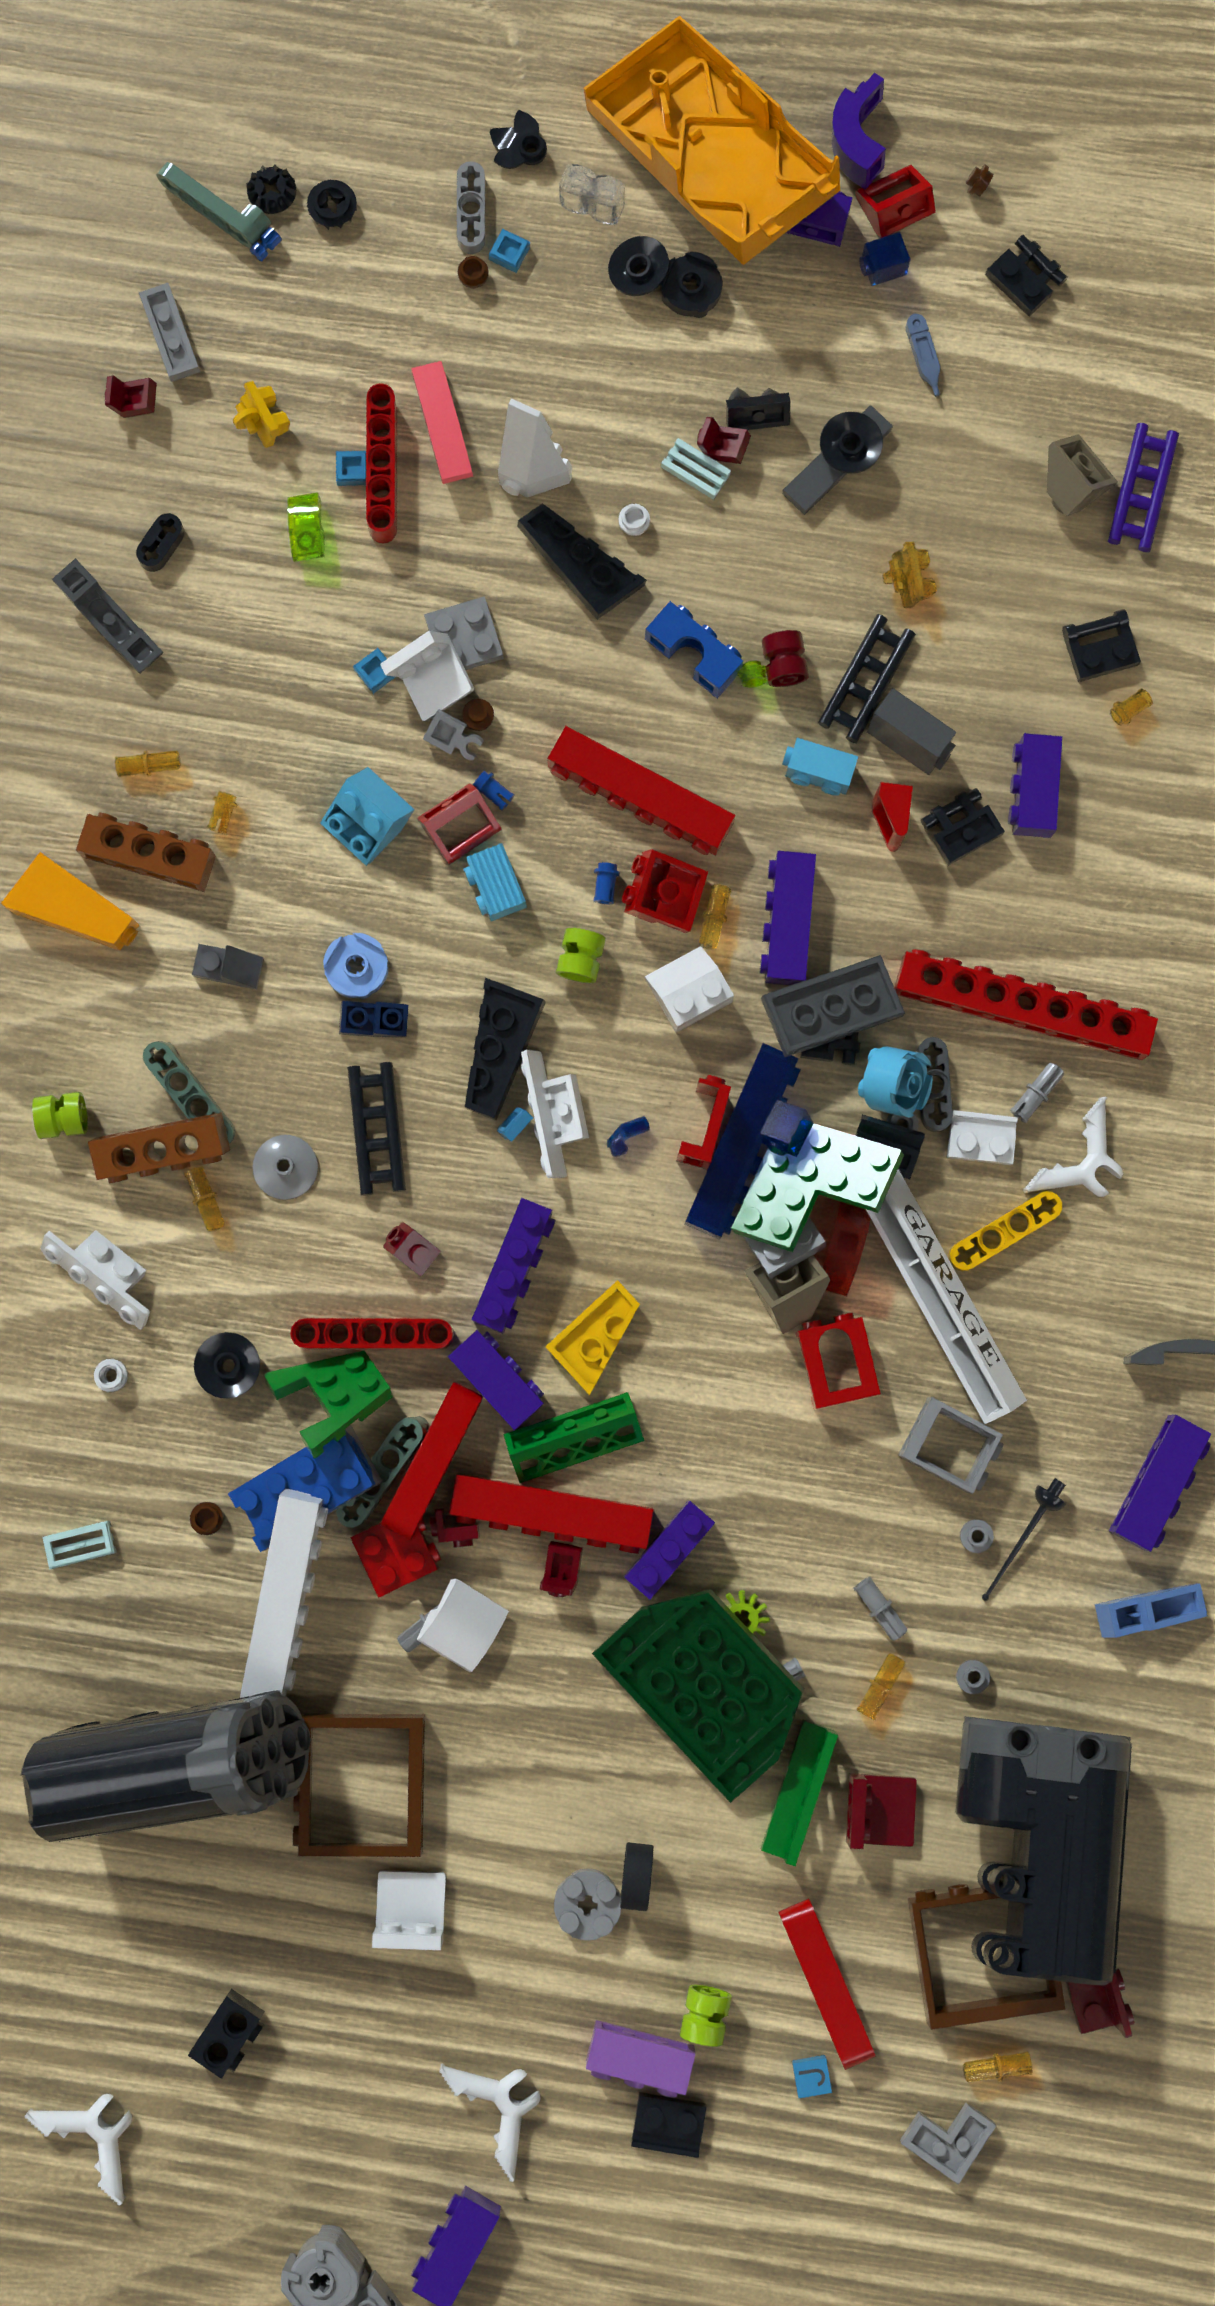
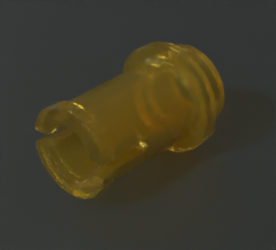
M1141 688L1123 702H1115L1113 708L1110 709V715L1116 724L1127 725L1131 723V718L1152 706L1153 700L1150 694Z
M218 791L217 797L214 796L212 799L215 801L209 824L206 827L207 829L215 832L218 820L221 819L218 833L227 834L233 809L238 807V804L235 803L236 796Z

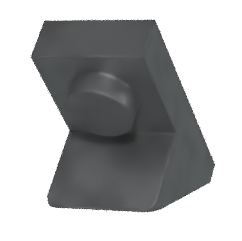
M199 944L192 975L196 978L257 989L264 958L226 945L224 949Z

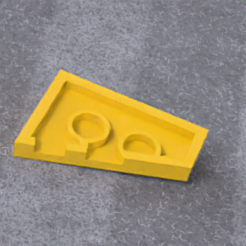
M618 1280L545 1346L589 1396L640 1305Z

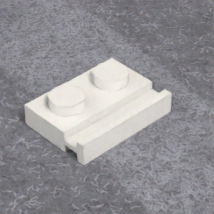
M952 1111L953 1118L949 1129L947 1158L1004 1165L1013 1164L1018 1117Z

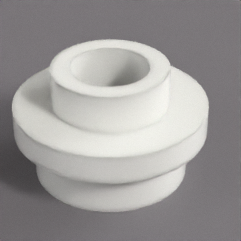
M106 1359L100 1362L94 1371L95 1383L103 1391H118L127 1382V1369L118 1360ZM111 1369L117 1373V1378L113 1382H109L106 1378L107 1372Z

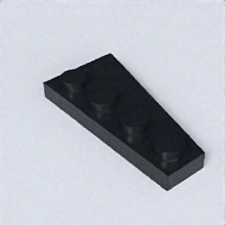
M543 503L518 520L517 527L597 620L645 586L647 580L639 574H633L624 567L625 563L615 556L612 558L599 549V544L591 538H584L575 531V527Z
M485 978L483 1003L480 1006V1022L478 1034L475 1037V1053L473 1066L470 1069L465 1108L497 1121L522 1061L521 1052L527 1049L546 1002L542 998Z

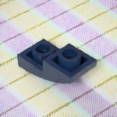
M342 1001L339 1034L368 1037H406L409 1005L376 1002L373 1004Z

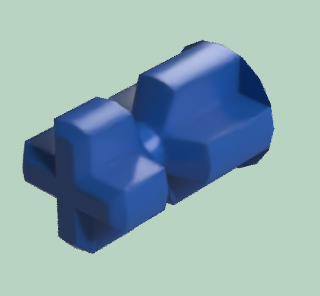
M268 227L261 235L262 243L255 242L250 248V252L259 261H263L267 257V248L273 250L282 241L280 235L271 227Z

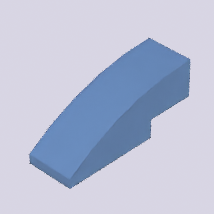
M1200 1583L1095 1604L1101 1636L1104 1638H1117L1140 1631H1152L1208 1616Z

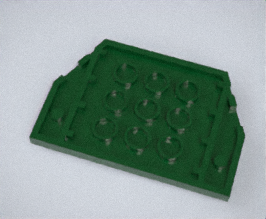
M711 1589L641 1607L592 1653L730 1803L779 1760L804 1692V1688Z

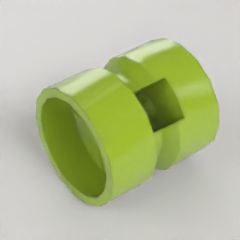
M566 928L562 943L565 953L559 956L556 974L572 981L596 983L600 967L596 959L603 954L606 937L590 930Z
M81 1092L65 1093L61 1095L60 1099H56L53 1095L34 1097L32 1113L35 1131L39 1139L59 1137L61 1132H64L67 1136L87 1133V1108Z
M690 1985L685 2003L689 2013L683 2015L680 2037L699 2045L722 2046L726 2030V2024L722 2021V2018L729 2014L732 1995L715 1987Z

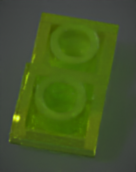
M318 492L288 497L289 538L294 562L325 557V532L321 525L322 501Z

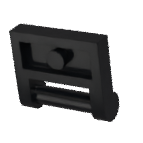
M1125 609L1115 611L1113 616L1077 626L1069 624L1062 628L1064 641L1078 682L1135 667L1141 662L1129 626V617ZM1113 628L1117 629L1119 636L1084 646L1079 644L1078 638Z

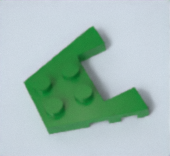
M365 1350L263 1374L266 1384L276 1400L309 1386L329 1418L299 1431L303 1443L313 1458L320 1456L324 1452L323 1446L332 1439L338 1441L345 1436V1429L357 1419L362 1422L393 1397L390 1386Z

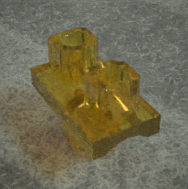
M905 542L901 550L892 554V560L888 562L890 570L882 575L884 584H893L895 592H900L903 609L912 608L919 601L929 599L937 592L935 580L933 578H922L921 570H925L930 563L928 550L916 549L914 542Z

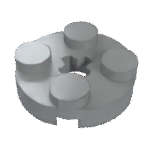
M580 1869L575 1871L562 1881L555 1894L554 1912L561 1929L576 1939L588 1941L610 1934L621 1914L620 1892L614 1882L599 1870ZM587 1895L592 1896V1902L598 1903L597 1908L591 1909L590 1913H584L583 1908L578 1907V1902L584 1901Z

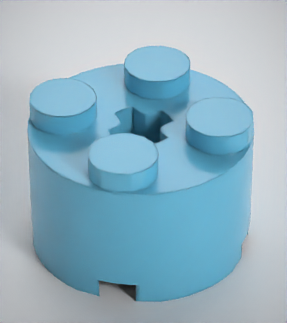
M888 1046L873 1048L868 1055V1064L864 1078L858 1085V1094L860 1097L865 1098L867 1105L873 1110L908 1118L915 1115L912 1113L915 1110H922L931 1093L933 1076L927 1075V1066H931L930 1060L925 1054Z

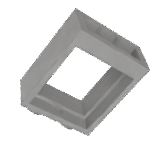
M928 1397L898 1456L966 1493L973 1494L975 1489L980 1491L984 1486L989 1474L985 1472V1469L990 1460L995 1461L998 1458L1004 1445L1000 1442L1003 1434L933 1397ZM939 1413L986 1438L965 1481L917 1456Z

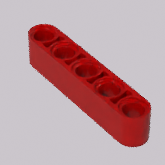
M379 383L370 387L366 396V520L370 536L374 541L382 544L389 543L397 534V405L392 388L387 384ZM380 400H386L389 402L384 407H378L375 405ZM379 430H387L389 432L385 437L375 436ZM379 460H387L389 462L385 467L375 466ZM379 490H387L389 492L383 498L374 496ZM379 520H387L389 522L385 528L374 526Z
M304 1318L296 1321L291 1327L290 1332L294 1344L304 1349L441 1350L450 1346L454 1340L452 1326L442 1319ZM305 1325H311L315 1329V1337L309 1343H303L299 1338V1331ZM338 1325L346 1326L349 1333L348 1338L342 1343H336L332 1339V1331ZM371 1325H377L381 1329V1338L376 1343H368L364 1336L365 1330ZM404 1325L412 1326L415 1332L414 1338L409 1343H401L397 1337L398 1330ZM442 1325L446 1327L448 1332L446 1340L438 1344L432 1342L430 1331L433 1327Z
M453 1382L383 1517L381 1526L409 1540L412 1539L484 1396Z
M808 1898L779 1911L780 1918L844 2069L847 2070L876 2057L810 1899Z

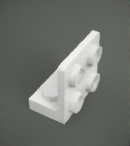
M428 631L380 664L385 675L399 677L403 680L423 721H429L435 716L438 709L444 711L474 691L473 684L446 633Z
M379 1871L376 1927L372 1936V1948L441 1950L444 1934L446 1874L444 1872Z

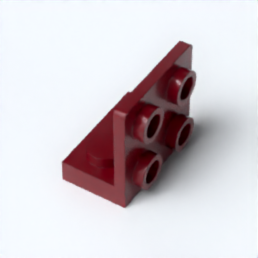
M849 1773L846 1843L850 1849H864V1844L912 1847L914 1845L917 1780L914 1777Z
M1116 1969L1112 1982L1107 1985L1066 1982L1081 2034L1115 2026L1125 2038L1132 2037L1130 2026L1134 2025L1135 2021L1129 2004H1124L1120 1991L1125 1990V1984L1119 1969Z

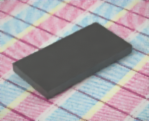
M881 955L776 990L761 997L784 1057L898 1019L905 1014Z

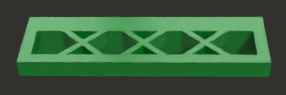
M628 1392L503 1434L519 1483L645 1441ZM632 1424L633 1433L622 1437L615 1435L619 1428ZM593 1437L601 1438L598 1445L593 1447L584 1445L587 1439ZM558 1449H570L566 1456L560 1458L552 1456ZM531 1458L539 1460L536 1466L522 1470L520 1462Z
M804 1719L802 1720L760 1848L763 1852L783 1858L786 1864L796 1866L838 1738L835 1730Z

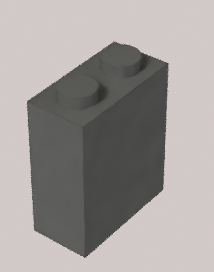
M894 688L891 689L875 711L867 730L868 734L927 775H930L935 767L941 770L956 746L952 743L956 731Z

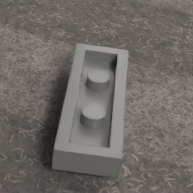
M169 283L139 292L170 381L173 382L199 373L200 369Z

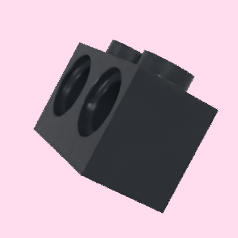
M231 1988L188 2056L221 2079L228 2069L234 2073L245 2056L240 2050L246 2040L253 2043L262 2030L264 2024L259 2020L265 2011ZM234 2013L244 2015L247 2020V2026L239 2028L233 2025L231 2015ZM221 2043L225 2045L228 2055L225 2057L216 2056L212 2051V2044Z

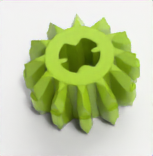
M739 1590L738 1601L734 1600L730 1592L727 1593L725 1596L730 1603L728 1608L734 1614L737 1611L741 1614V1610L748 1611L746 1617L749 1619V1623L746 1627L752 1633L756 1631L758 1634L765 1636L767 1632L762 1627H759L758 1624L769 1623L770 1618L768 1616H758V1614L767 1609L766 1604L761 1603L753 1607L758 1599L755 1593L749 1597L747 1602H745L746 1595L744 1590Z

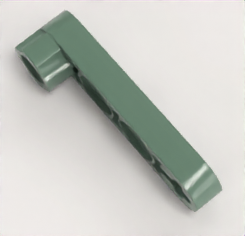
M166 162L156 174L158 180L166 189L248 248H251L271 225L270 219L257 206L249 204L242 213L238 212L170 162Z
M163 1041L148 1044L143 1052L145 1065L188 1119L199 1117L192 1113L191 1103L196 1098L204 1099L208 1104L206 1115L222 1112L230 1144L235 1137V1127L176 1053L175 1046L170 1042L166 1043ZM155 1049H164L166 1051V1054L163 1056L166 1064L155 1061L153 1057ZM174 1063L178 1065L177 1067L169 1070L165 1074V1076H163L160 1072L161 1070H165L172 1067ZM176 1072L183 1073L188 1079V1085L183 1091H177L171 1086V1076Z
M421 1416L407 1417L395 1425L371 1459L372 1464L383 1481L380 1483L379 1492L375 1495L365 1492L360 1497L358 1496L338 1508L336 1515L342 1525L356 1527L368 1519L420 1447L428 1432L429 1423L425 1418ZM413 1424L416 1426L414 1433L417 1435V1438H410L408 1436L407 1427ZM394 1438L397 1442L402 1441L404 1443L403 1447L397 1443H393ZM388 1449L396 1451L399 1455V1463L395 1468H389L383 1462L384 1452ZM360 1498L370 1502L369 1505L367 1502H363L358 1507L356 1512L360 1515L359 1518L349 1519L347 1517L349 1514L347 1506L355 1505Z

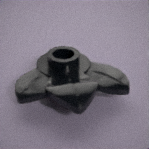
M518 110L514 118L513 128L490 129L492 143L499 151L494 158V162L497 165L506 169H514L522 164L537 165L545 159L547 145L545 140L539 135V123L528 113ZM531 148L537 150L534 153L526 152L528 149Z

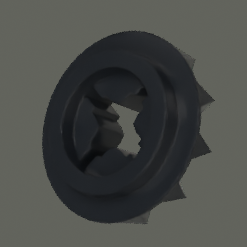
M276 164L273 167L267 168L262 165L259 171L251 173V178L246 183L247 196L252 206L255 205L266 214L283 212L291 206L296 197L294 178L289 174L287 168L283 170ZM263 183L269 185H273L274 183H276V188L279 193L274 192L272 190L266 193V188Z
M325 180L318 183L310 191L307 199V208L309 215L314 219L316 225L321 224L328 230L330 227L336 226L341 229L347 221L352 222V217L355 211H357V201L353 190L346 183L339 180ZM328 196H330L335 204H338L337 213L327 208Z

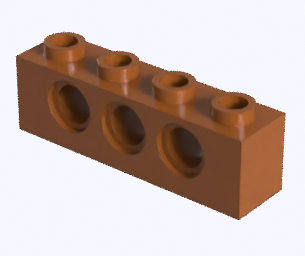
M99 812L98 816L87 814L76 847V851L82 858L205 892L216 858L208 843L198 839H191L190 842L179 840L177 834L166 830H160L159 834L147 831V826L134 821H129L128 825L119 823L116 817ZM117 835L124 836L123 843L119 847H110V841L113 837ZM147 844L155 846L151 855L140 856L143 846ZM185 853V860L181 864H171L173 855Z
M222 1112L105 1135L88 1141L96 1179L108 1178L109 1183L127 1180V1174L139 1172L140 1177L159 1173V1168L170 1166L171 1171L188 1168L191 1166V1161L201 1159L203 1164L219 1162L222 1160L221 1155L230 1151ZM187 1135L196 1138L198 1142L197 1151L190 1150L186 1146L185 1138ZM156 1141L161 1142L166 1147L165 1157L156 1154L154 1150ZM124 1148H129L133 1151L135 1155L134 1163H129L124 1159Z

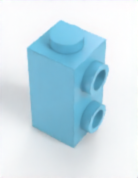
M797 738L794 748L787 747L782 765L788 766L785 776L791 778L793 783L801 786H809V784L822 787L821 790L823 792L838 796L840 793L846 795L858 756Z

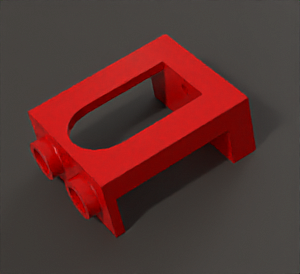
M707 1075L706 1079L699 1078L696 1092L716 1097L703 1145L699 1146L682 1141L677 1162L708 1170L731 1086L725 1085V1079L712 1075Z
M853 1312L834 1316L835 1323L823 1326L821 1320L803 1323V1330L795 1332L796 1337H799L812 1393L811 1402L813 1409L881 1394L863 1317L854 1318ZM839 1329L849 1336L861 1385L829 1392L819 1350V1340L825 1331Z

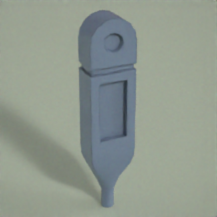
M913 314L907 320L906 333L908 339H910L909 343L919 375L933 388L934 395L937 397L940 395L938 389L940 374L938 357L930 332H928L929 328L926 319L920 314Z

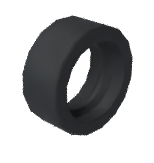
M627 1842L621 1890V1909L648 1910L653 1865V1845Z

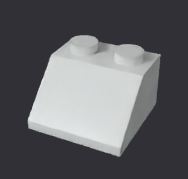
M701 946L645 976L675 1033L729 1005L734 998V994L718 966Z

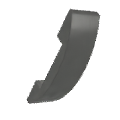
M76 558L52 578L53 582L81 614L139 674L163 654V651L129 618Z
M1182 1339L1157 1343L1138 1349L1125 1356L1123 1364L1162 1365L1164 1364V1353L1215 1355V1341Z

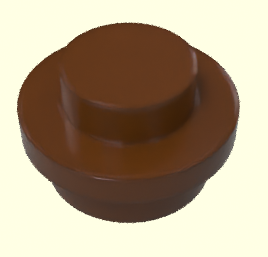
M986 164L981 169L976 166L966 181V184L969 185L968 194L972 195L974 193L980 197L988 187L994 174L988 171L989 167Z
M477 256L466 257L458 266V278L464 286L478 288L486 283L489 270L487 264Z
M483 699L470 700L463 708V721L472 730H485L494 720L493 707Z
M202 1502L196 1505L190 1514L192 1528L201 1535L216 1533L222 1527L224 1521L221 1508L212 1502Z

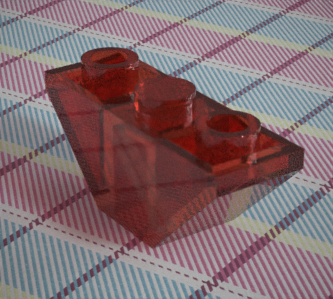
M839 1201L821 1265L830 1278L825 1291L847 1297L860 1263L871 1218L866 1209Z

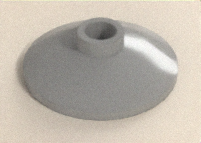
M279 1135L267 1140L258 1149L253 1161V1175L256 1183L261 1190L276 1199L289 1200L303 1195L314 1184L318 1173V1161L313 1149L304 1140L292 1135ZM282 1160H287L290 1164L289 1169L285 1172H281L278 1169V1164Z

